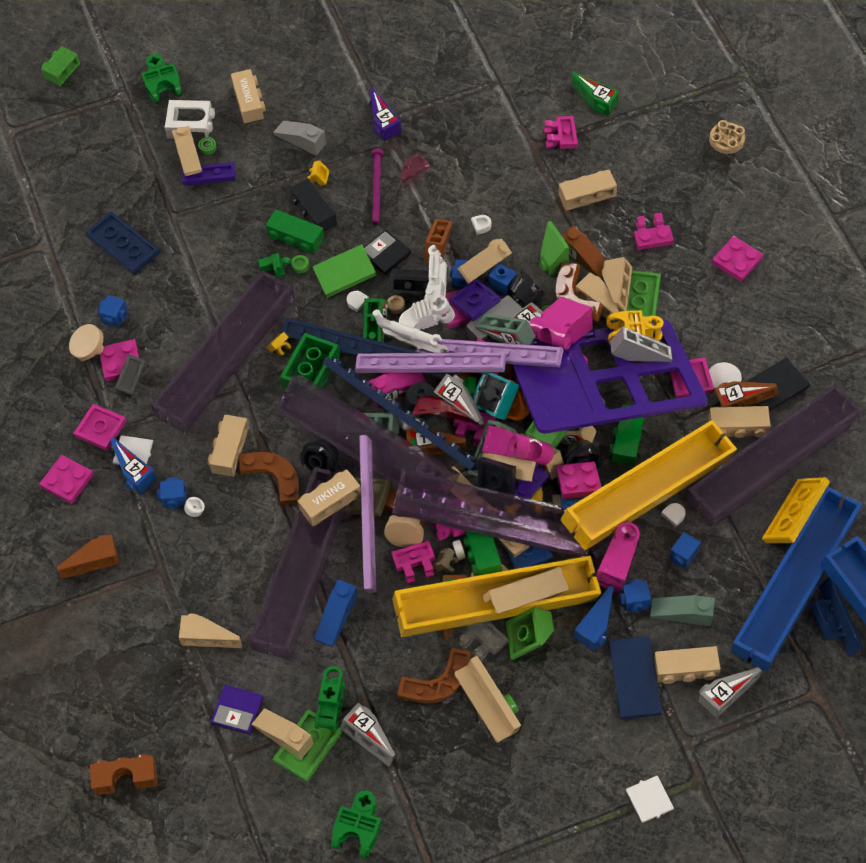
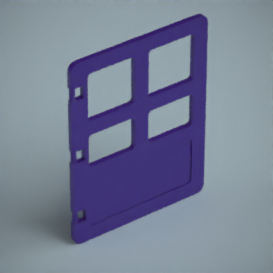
M663 319L664 323L661 331L665 344L671 347V362L651 361L633 364L631 361L613 355L618 367L591 371L580 346L605 342L611 351L608 336L615 329L604 328L592 330L575 343H571L570 348L563 351L560 368L511 364L538 432L543 434L702 408L707 405L708 398L671 323ZM593 336L594 338L585 339L584 337ZM534 340L530 343V345L556 347L539 340ZM678 371L690 396L650 402L638 377ZM624 380L635 405L607 409L596 384Z

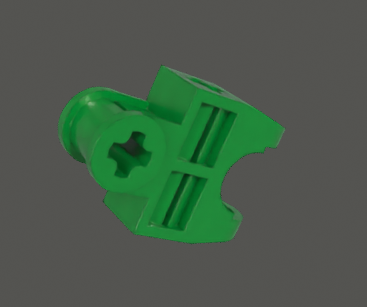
M159 54L148 56L146 59L148 71L141 73L151 100L154 103L159 102V95L164 90H171L177 96L182 95L181 84L174 63L165 66L163 58Z
M336 666L328 667L324 671L318 698L319 707L315 717V729L326 728L332 729L333 732L337 731L344 700L345 683L342 670ZM332 671L339 673V677L327 678L328 674Z
M370 791L359 792L355 796L351 809L343 806L340 807L333 827L331 841L333 849L338 850L341 843H344L347 838L355 837L360 840L359 857L365 859L370 854L382 827L381 818L374 816L377 804L375 796ZM366 801H369V804H366L365 807H362V804H365Z

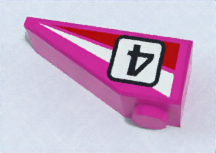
M388 373L369 381L373 384L371 388L375 391L380 389L386 393V399L389 401L404 396L410 386L417 382L427 383L422 373ZM373 400L377 408L381 406Z

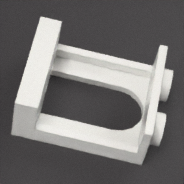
M169 100L165 122L167 138H174L172 130L189 126L191 132H204L205 137H209V133L213 130L211 119L215 117V110L211 107L210 101ZM178 109H200L206 114L200 121H177Z

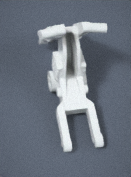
M432 245L428 249L430 254L429 282L424 300L416 302V304L413 303L411 308L402 313L399 323L384 319L379 310H374L373 316L379 327L383 328L384 334L389 338L394 337L399 341L418 347L420 350L423 349L432 353H443L444 351L448 353L449 349L447 346L435 342L437 340L442 341L440 335H431L420 331V329L424 330L430 326L438 325V321L445 324L450 323L455 317L452 307L445 298L447 264L440 257L441 253L437 250L436 246Z

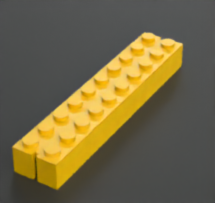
M711 420L567 508L560 520L571 534L573 532L576 533L574 538L584 550H587L613 534L620 524L632 522L729 461L737 448L727 436L723 437L716 447L715 444L723 432Z
M591 556L397 590L394 592L392 600L396 616H398L397 621L401 637L514 617L533 607L552 610L595 602L600 596L601 591L597 577H593L595 570ZM559 567L569 588L565 592L500 614L496 613L492 602L485 604L483 595L489 590Z

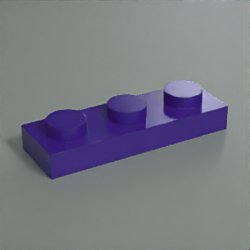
M234 162L201 165L202 172L185 176L182 168L183 186L236 180Z

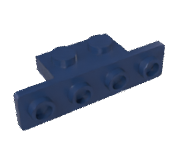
M828 577L819 585L824 600L814 601L810 606L825 641L841 640L848 657H853L863 648V645L838 587Z

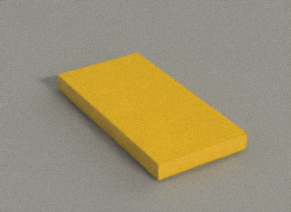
M826 477L798 479L762 537V540L765 543H794L830 481Z

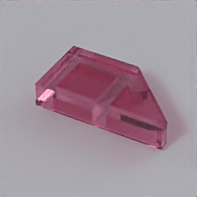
M419 152L404 161L403 173L401 175L402 183L429 168V163Z

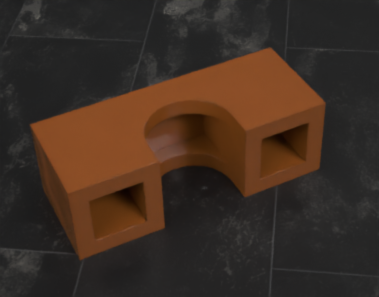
M141 754L137 758L121 757L117 761L108 762L101 760L97 761L96 764H90L91 789L95 795L115 793L116 782L123 775L133 776V783L137 789L158 786L156 761L153 755Z

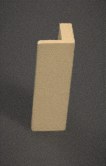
M559 567L489 590L483 595L485 604L492 602L496 613L500 614L565 592L569 588Z
M478 656L473 657L467 666L456 671L454 675L491 735L498 743L518 732L521 724Z

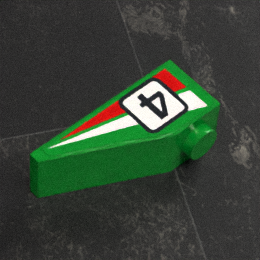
M576 72L572 73L571 85L594 111L609 117L619 103V91Z
M364 298L363 338L384 343L385 334L383 328L379 327L373 316V311L379 310L383 318L388 320V301Z

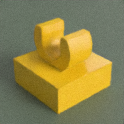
M320 160L315 161L313 167L309 169L311 175L307 179L312 183L317 182L320 186L326 185L330 170Z
M283 332L266 348L270 352L276 350L279 356H283L285 353L281 350V347L284 346L287 350L291 348L288 342H284L289 337Z

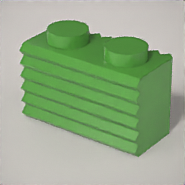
M61 46L58 51L53 52L48 62L43 63L41 67L43 78L61 86L80 65L78 55Z

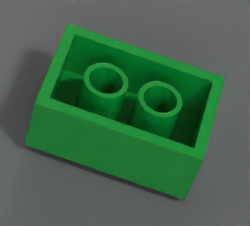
M304 333L280 376L282 389L317 401L333 371L324 365L323 361L326 357L332 360L335 357L339 360L338 344Z

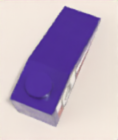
M371 88L370 96L374 119L373 130L378 137L380 136L383 141H386L402 132L401 121L375 89Z

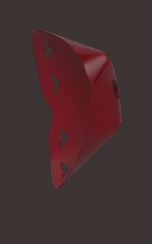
M433 395L419 398L412 413L413 415L432 413L473 422L463 412L444 401L442 397Z

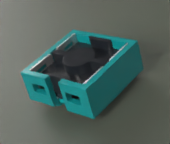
M483 372L472 399L478 409L505 420L520 385L493 372Z

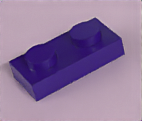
M535 465L532 482L519 480L515 485V499L525 506L549 479V474Z

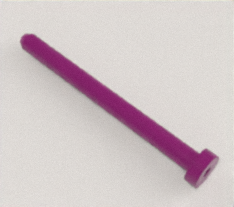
M373 149L371 152V156L374 158L372 221L374 224L379 222L381 159L384 157L382 149Z

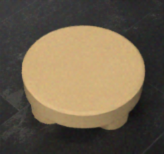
M721 120L710 132V144L720 153L732 154L738 152L745 142V129L742 126Z
M92 324L79 327L69 341L70 353L80 361H85L96 354H101L104 350L102 331Z
M392 515L385 525L384 535L391 544L400 548H406L421 543L424 537V530L417 517L407 518Z

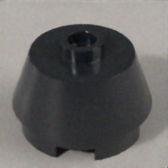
M523 271L519 275H515L509 286V290L513 293L511 297L518 304L522 303L524 306L531 302L534 304L540 302L541 298L545 295L544 291Z
M417 382L411 385L403 398L404 409L413 413L419 398L427 395L438 396L434 393L435 389L425 382ZM417 414L416 416L427 420L435 414Z
M318 439L307 443L303 447L300 461L302 466L305 464L311 470V475L324 477L335 470L339 452L331 441Z
M580 439L569 444L565 453L564 465L595 461L596 468H601L602 454L590 441Z

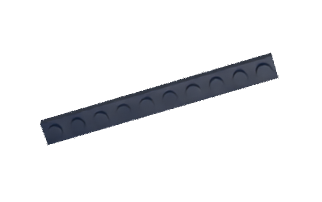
M287 317L282 329V333L284 332L289 338L301 340L303 334L307 333L338 344L339 351L353 355L420 353ZM428 372L424 374L444 378L446 374L451 377L454 374L458 376L459 372Z
M328 357L325 358L323 364L468 469L474 472L478 470L475 457L469 453L464 455L460 452L461 447L454 442L451 444L446 442L445 439L447 437L438 431L436 433L430 430L431 426L423 420L421 423L415 419L417 416L413 415L411 411L407 410L405 412L400 409L402 406L394 399L392 401L386 399V393L380 389L375 391L371 388L372 383L364 378L361 381L357 378L358 373L351 368H348V370L343 368L344 363L334 357L333 360Z

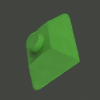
M551 221L547 222L539 262L542 271H546L550 277L559 273L562 262L569 263V246Z
M533 607L506 621L510 658L512 660L542 646L552 634L554 628L550 611Z

